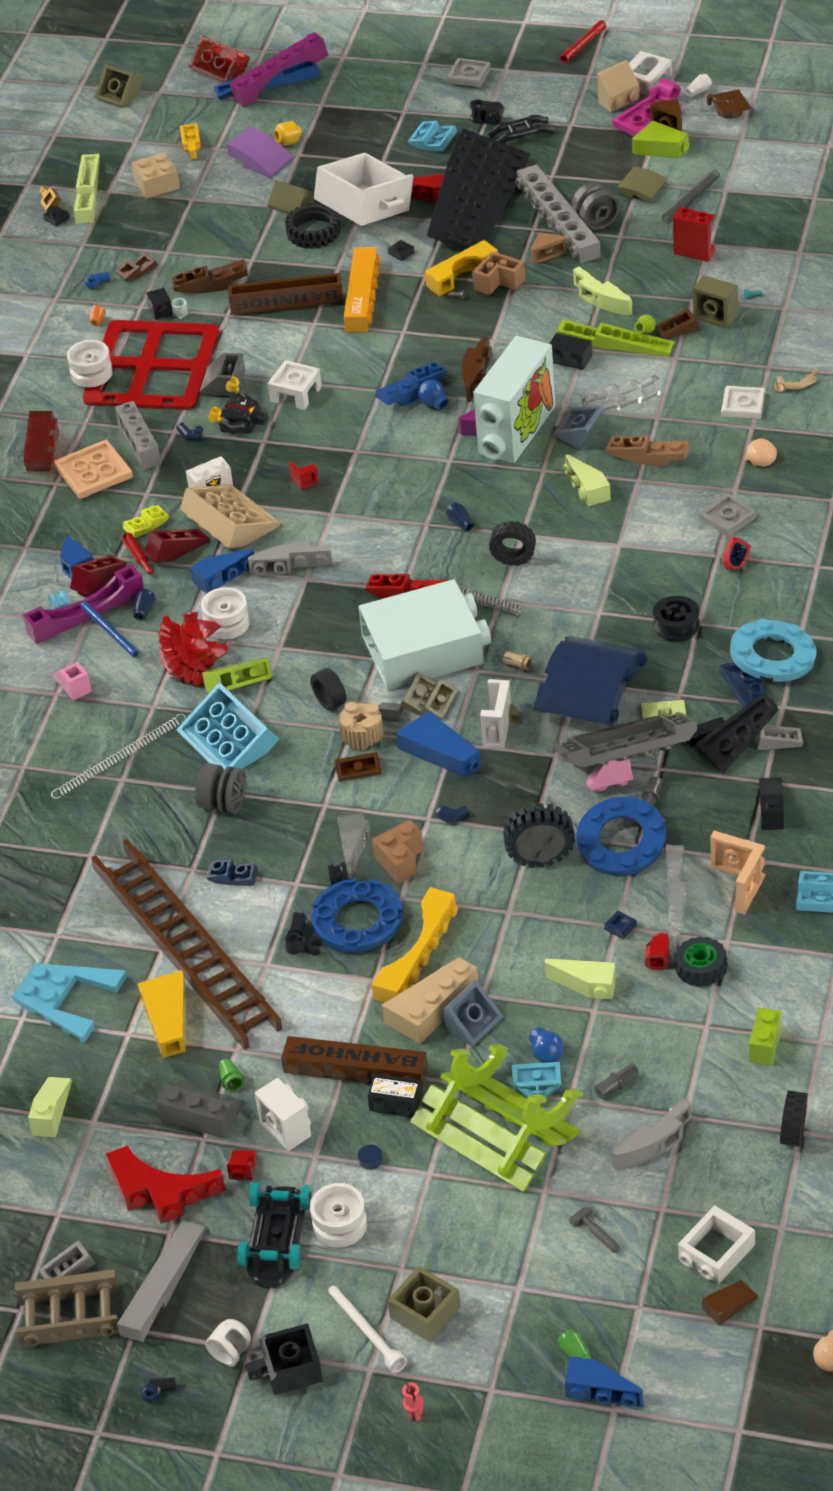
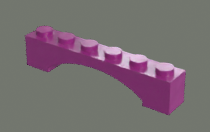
M313 32L256 68L251 69L248 73L238 77L229 84L234 100L245 107L257 100V95L262 88L284 69L307 61L315 64L327 57L328 52L324 39Z
M131 564L114 572L115 576L104 587L80 602L57 609H43L40 606L23 614L27 634L35 644H38L92 619L80 607L84 601L90 604L99 614H102L135 599L136 593L140 589H144L142 575Z

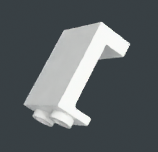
M489 679L487 684L490 710H481L480 714L483 747L504 748L509 728V710L511 705L510 681Z

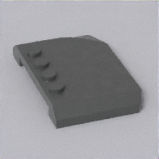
M675 712V714L669 716L662 714L567 738V741L562 742V745L558 742L554 743V747L559 755L581 768L594 764L596 767L609 764L608 761L628 760L630 755L638 753V756L651 754L653 749L659 748L660 751L671 749L673 744L689 741L697 731L696 720L681 712Z

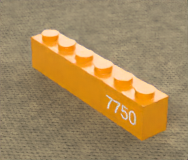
M354 247L344 311L345 332H368L369 324H372L371 312H374V301L376 300V277H379V266L381 265V257L377 255L376 247Z

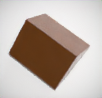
M678 99L657 101L650 104L651 121L682 131V112Z

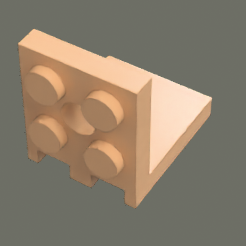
M713 831L710 837L711 868L738 876L736 880V912L745 915L765 878V873H762V869L765 866V858L762 857L765 845Z

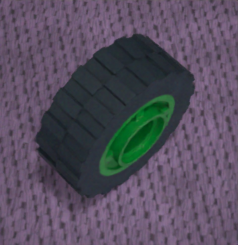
M702 936L690 938L688 941L682 942V945L678 946L677 952H675V965L678 977L683 982L688 983V985H695L696 987L717 983L727 972L726 950L723 948V945L716 939Z

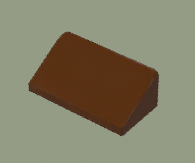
M378 752L335 759L334 762L338 781L382 773Z

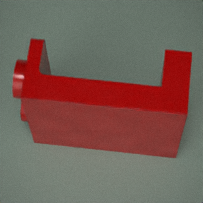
M680 207L673 216L674 254L709 262L716 252V245L711 244V223L715 219L714 214Z

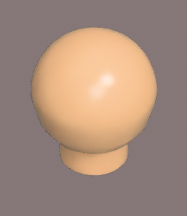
M833 1330L829 1332L828 1336L818 1341L813 1351L816 1364L827 1372H833Z

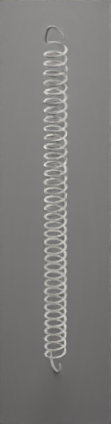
M175 717V718H172V720H169V722H166V723H169V726H170V725H171V724H170V721H172V723H173V725H174L175 723L173 722V719L176 720V723L178 722V720H177L176 717ZM162 725V726H159V728H156V730H153V731H156V734H157V733H158V732H157V729H159V731H160V733H161L162 731L160 730V727H162V728H163V731H164L165 733H167L166 730H165V728L163 727V725ZM152 731V732H149V734H146V736H143V737H146L148 743H150V740L147 738V735H149V737H150V739H151L152 741H153V738H152V736L150 735V733L153 734L154 738L156 737V735L153 733V731ZM140 739L136 740V742H133V744H130L133 745L135 751H137V748L134 746V743H136L137 747L139 746L137 744V741H139L141 746L144 747ZM130 745L126 746V748H123V750H120L123 751L125 757H127V754L124 752V749H126L127 753L130 755V752L127 749V747H129L131 752L134 753ZM116 752V754H113V756H110V757H113V759H114V761H115L116 763H117V760L114 758V755H116V756H117V759H118L119 761H121L120 758H119V756L117 755V753H120V752ZM106 759V760H103V762H100V763H103V765H104V767H105L106 769H107V766L104 764V761H106L107 764H108V766L111 767L110 764H109V762L107 761V759ZM97 764V765H100L101 770L104 771V769H103V767L101 766V764ZM96 765V766H93V768H90V769H93V771H94V773H95L96 775H97V772L94 770V767H96L97 770H98V772L101 773L100 770H99V768L97 767V765ZM87 770V771L90 772L91 776L94 777V775H93V773L91 772V770ZM87 771L83 772V774H80L83 775L85 781H87V778L84 776V773H86L88 778L91 779ZM76 777V778H73V780H70V781H73L75 787H77L76 783L74 782V779L77 780V777ZM66 783V784H63V787H62V788L64 789L65 793H67L66 789L64 788V785L67 786V783Z

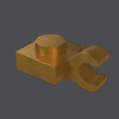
M42 185L39 192L43 198L40 202L45 210L49 211L51 208L59 205L61 197L55 189L50 187L48 190Z

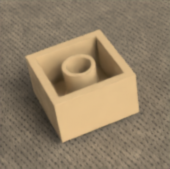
M165 152L131 162L134 180L146 199L180 189L177 170Z

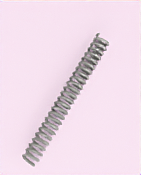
M462 586L459 588L462 595L472 593L474 600L476 599L475 603L482 606L496 608V610L504 611L508 614L511 613L515 616L519 615L522 610V605L518 607V603L515 604L513 602L511 604L510 601L507 603V600L503 601V599H496V597L492 599V595L488 596L487 594L485 596L484 593L481 595V592L477 593V591H470V589L466 591V588L463 589Z

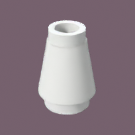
M700 74L685 89L686 94L689 97H693L705 92L712 86V81L707 74Z

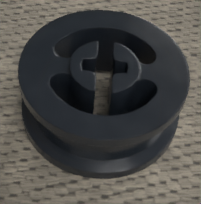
M669 596L658 601L653 607V629L655 633L661 638L671 641H681L694 636L700 627L697 603L684 596Z

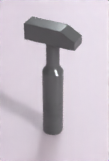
M591 1207L582 1208L569 1218V1222L574 1227L583 1221L589 1227L590 1232L612 1253L619 1249V1244L599 1225L588 1219L593 1214Z

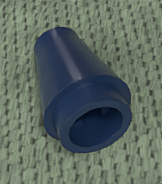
M453 503L448 507L446 514L450 521L466 532L474 527V522L462 504Z
M140 589L136 593L133 614L135 619L145 620L155 602V595L152 591Z

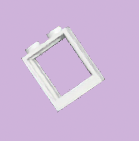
M714 1205L678 1243V1259L686 1267H691L698 1271L705 1279L720 1284L755 1246V1230ZM711 1229L734 1242V1245L718 1262L694 1248Z

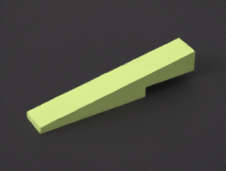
M99 154L81 156L74 207L76 224L94 223L100 162Z

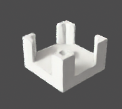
M285 360L268 382L270 402L279 403L278 392L293 395L296 408L305 410L309 405L307 393L313 385L318 392L322 387L320 369Z

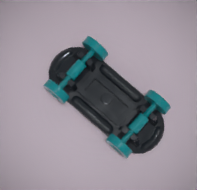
M251 1182L249 1203L251 1207H256L250 1243L240 1241L237 1261L238 1266L246 1267L249 1278L258 1286L276 1288L286 1283L295 1270H299L301 1263V1245L299 1244L305 1211L310 1210L312 1200L311 1185L303 1184L301 1191L296 1189V1187L278 1186L272 1188V1186H266V1191L261 1192L260 1182Z

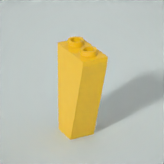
M180 970L137 983L142 1004L162 1057L166 1058L185 1052L186 985L183 971Z

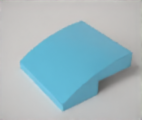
M425 121L419 125L408 140V144L422 150L443 152L457 133L455 125L440 127L438 121Z
M800 871L796 910L833 913V873Z

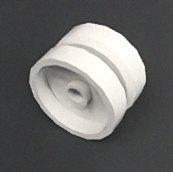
M84 340L74 344L68 350L67 360L70 367V375L75 384L82 387H96L107 382L112 376L109 349L105 343L98 340Z
M230 587L217 588L208 592L203 597L201 602L203 620L215 621L221 626L211 637L222 640L233 639L242 635L248 629L250 622L246 597L240 590Z
M333 1183L322 1187L314 1194L310 1203V1213L313 1231L320 1242L333 1248H344L355 1244L363 1237L367 1230V1217L364 1199L360 1191L354 1186L345 1183Z

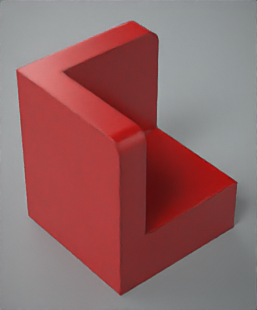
M293 461L288 463L290 477L301 490L319 483L317 467L314 464L299 469Z

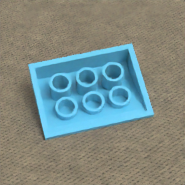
M220 682L176 729L209 763L222 765L224 769L226 767L243 769L266 755L280 739Z

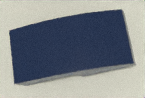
M232 859L211 861L206 878L208 881L219 884L250 886L255 883L258 867L256 863L234 865Z

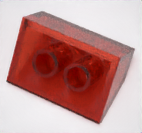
M201 35L188 67L225 83L242 75L251 57Z

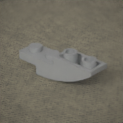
M311 541L278 545L248 557L250 575L291 573V568L332 566L333 562L331 545L311 546Z
M682 1099L677 1105H673L661 1120L658 1119L652 1128L643 1123L638 1129H634L622 1144L616 1145L613 1149V1168L620 1170L642 1164L663 1154L683 1139V1126L692 1119L691 1103Z

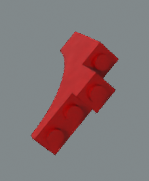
M128 1145L105 1154L108 1168L127 1210L139 1208L151 1202L160 1224L182 1216L183 1206L194 1204L199 1200L226 1191L220 1168L200 1174L168 1173L155 1169L141 1161L134 1155Z

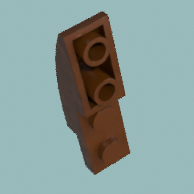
M242 259L222 267H216L210 271L206 265L185 273H179L172 277L173 289L183 293H208L228 289V285H233L232 281L248 276L247 264Z
M481 337L476 348L468 347L463 357L462 383L467 402L472 401L474 397L473 392L486 376V372L483 369L487 358H490L492 353L489 338Z

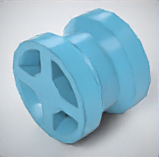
M65 590L60 591L58 595H49L52 609L71 605Z

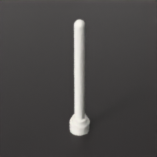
M331 1286L328 1290L329 1294L384 1355L385 1366L392 1373L402 1370L407 1364V1358L402 1352L391 1349L336 1286Z

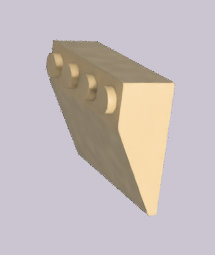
M232 485L186 488L180 510L189 519L194 520L199 524V527L211 533L212 537L221 541L229 549L244 547L279 527L281 523Z

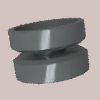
M594 181L583 185L572 199L574 211L587 227L593 230H600L609 226L619 213L620 204L618 199L601 182Z

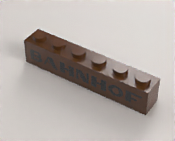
M340 273L228 285L231 315L344 302Z
M287 1036L281 1056L284 1073L358 1081L361 1083H372L374 1074L421 1080L423 1088L428 1070L427 1052L294 1036Z

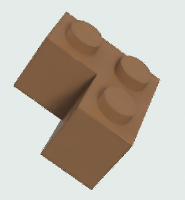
M492 251L472 272L474 290L487 295H491L499 285L516 290L525 281L524 261Z
M411 820L372 839L374 857L398 884L417 874L415 855L423 852L424 847L422 832Z

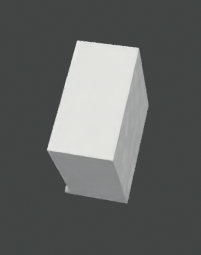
M362 153L317 167L314 199L363 226L409 211L413 175H405L369 154Z

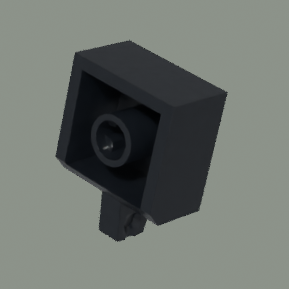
M308 1323L264 1335L259 1340L262 1356L246 1364L249 1380L269 1379L273 1395L323 1382L321 1364Z

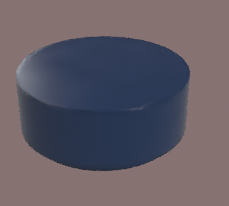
M365 1145L358 1151V1161L363 1168L374 1169L382 1163V1151L378 1146Z

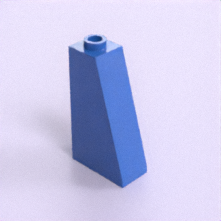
M430 711L396 732L398 749L460 776L466 777L481 767L480 751Z

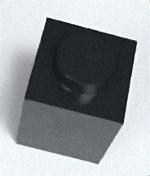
M165 288L146 292L148 306L155 320L173 315L171 300Z

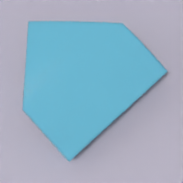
M560 1062L512 1065L513 1089L526 1098L529 1095L541 1094L548 1098L561 1087Z

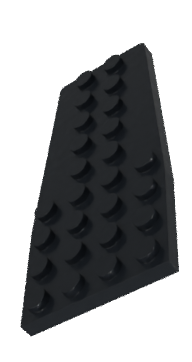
M463 128L448 161L427 236L462 250H466L483 240L487 242L516 191L517 171L526 167L531 153Z

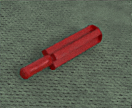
M125 533L122 536V542L136 563L143 566L148 575H152L153 570L147 563L148 557L133 535Z

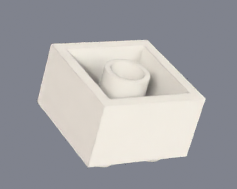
M276 1078L255 1092L260 1124L287 1151H290L311 1137V1121L307 1112L309 1107L303 1098H298L294 1094L289 1084H284L279 1078Z

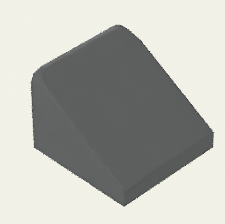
M382 702L378 706L382 720L399 722L403 710L400 704Z

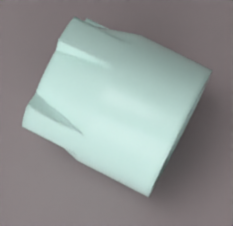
M183 298L174 299L171 302L173 316H176L178 319L188 316L186 300Z

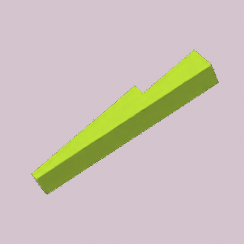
M562 319L557 330L558 334L590 340L594 348L670 357L674 346V341L600 323L598 328Z

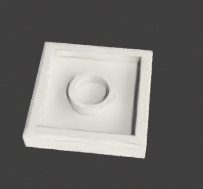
M726 386L721 417L761 419L765 388Z

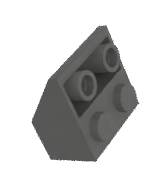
M223 353L210 364L203 379L200 395L231 396V394H236L235 392L227 391L226 384L230 381L231 377H236L239 380L238 388H241L245 375L243 354Z

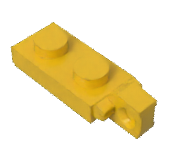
M197 123L181 125L184 152H189L190 160L197 159L196 151H199L201 148Z

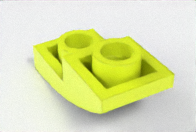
M159 505L141 510V517L124 521L123 529L127 533H131L134 538H137L162 525L169 519V515Z

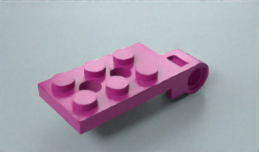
M666 78L661 79L655 87L649 90V97L612 119V126L634 137L651 122L650 104L657 101L677 99L680 95L681 87Z

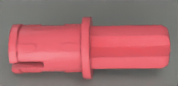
M408 1383L410 1389L407 1388L406 1384L402 1389L404 1395L403 1406L407 1410L410 1420L415 1418L416 1421H419L423 1414L422 1407L424 1401L419 1394L418 1385Z

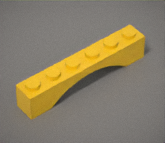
M432 887L429 888L421 901L424 924L420 937L412 949L402 958L381 968L372 983L374 1000L386 1003L418 981L422 967L427 965L429 955L432 950L437 948L442 933H446L451 918H454L457 914L458 905L456 904L455 894Z

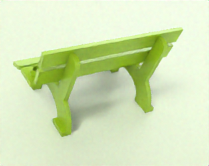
M490 1045L488 1049L492 1052L490 1057L478 1068L468 1063L471 1055L470 1052L465 1049L452 1050L451 1055L454 1058L451 1071L442 1073L440 1078L448 1082L446 1091L433 1084L422 1102L434 1108V1112L420 1105L410 1122L519 1190L526 1191L535 1174L514 1162L515 1159L534 1170H538L547 1154L526 1141L528 1136L536 1135L542 1139V1143L551 1147L566 1144L567 1141L570 1142L579 1136L581 1130L562 1119L570 1111L576 1099L582 1097L584 1093L578 1089L565 1090L560 1102L553 1109L547 1111L540 1107L541 1103H546V1097L536 1094L525 1098L491 1077L506 1056L508 1048L504 1045ZM462 1090L469 1099L482 1102L487 1110L500 1113L507 1122L520 1125L521 1129L516 1135L455 1098L454 1096L457 1091ZM443 1116H447L507 1154L505 1156L448 1122Z

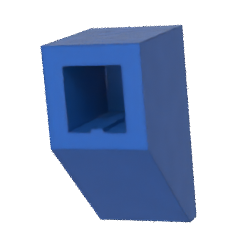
M67 536L60 554L62 571L72 579L74 565L92 561L94 558L89 551L86 552L78 541Z

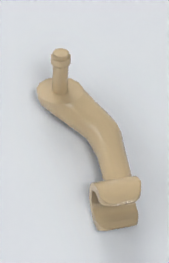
M815 368L812 374H807L799 382H785L783 377H778V384L774 383V389L779 393L786 389H804L817 381L815 375L818 369Z

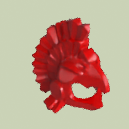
M190 611L183 613L184 623L181 626L177 622H172L168 615L163 616L158 633V641L160 643L159 655L161 656L164 668L167 669L172 679L176 678L178 681L184 679L186 684L193 683V686L197 688L202 684L205 685L202 672H206V668L213 667L215 660L224 656L229 648V642L222 645L217 641L208 642L205 640L220 629L221 626L215 621L198 619V612Z

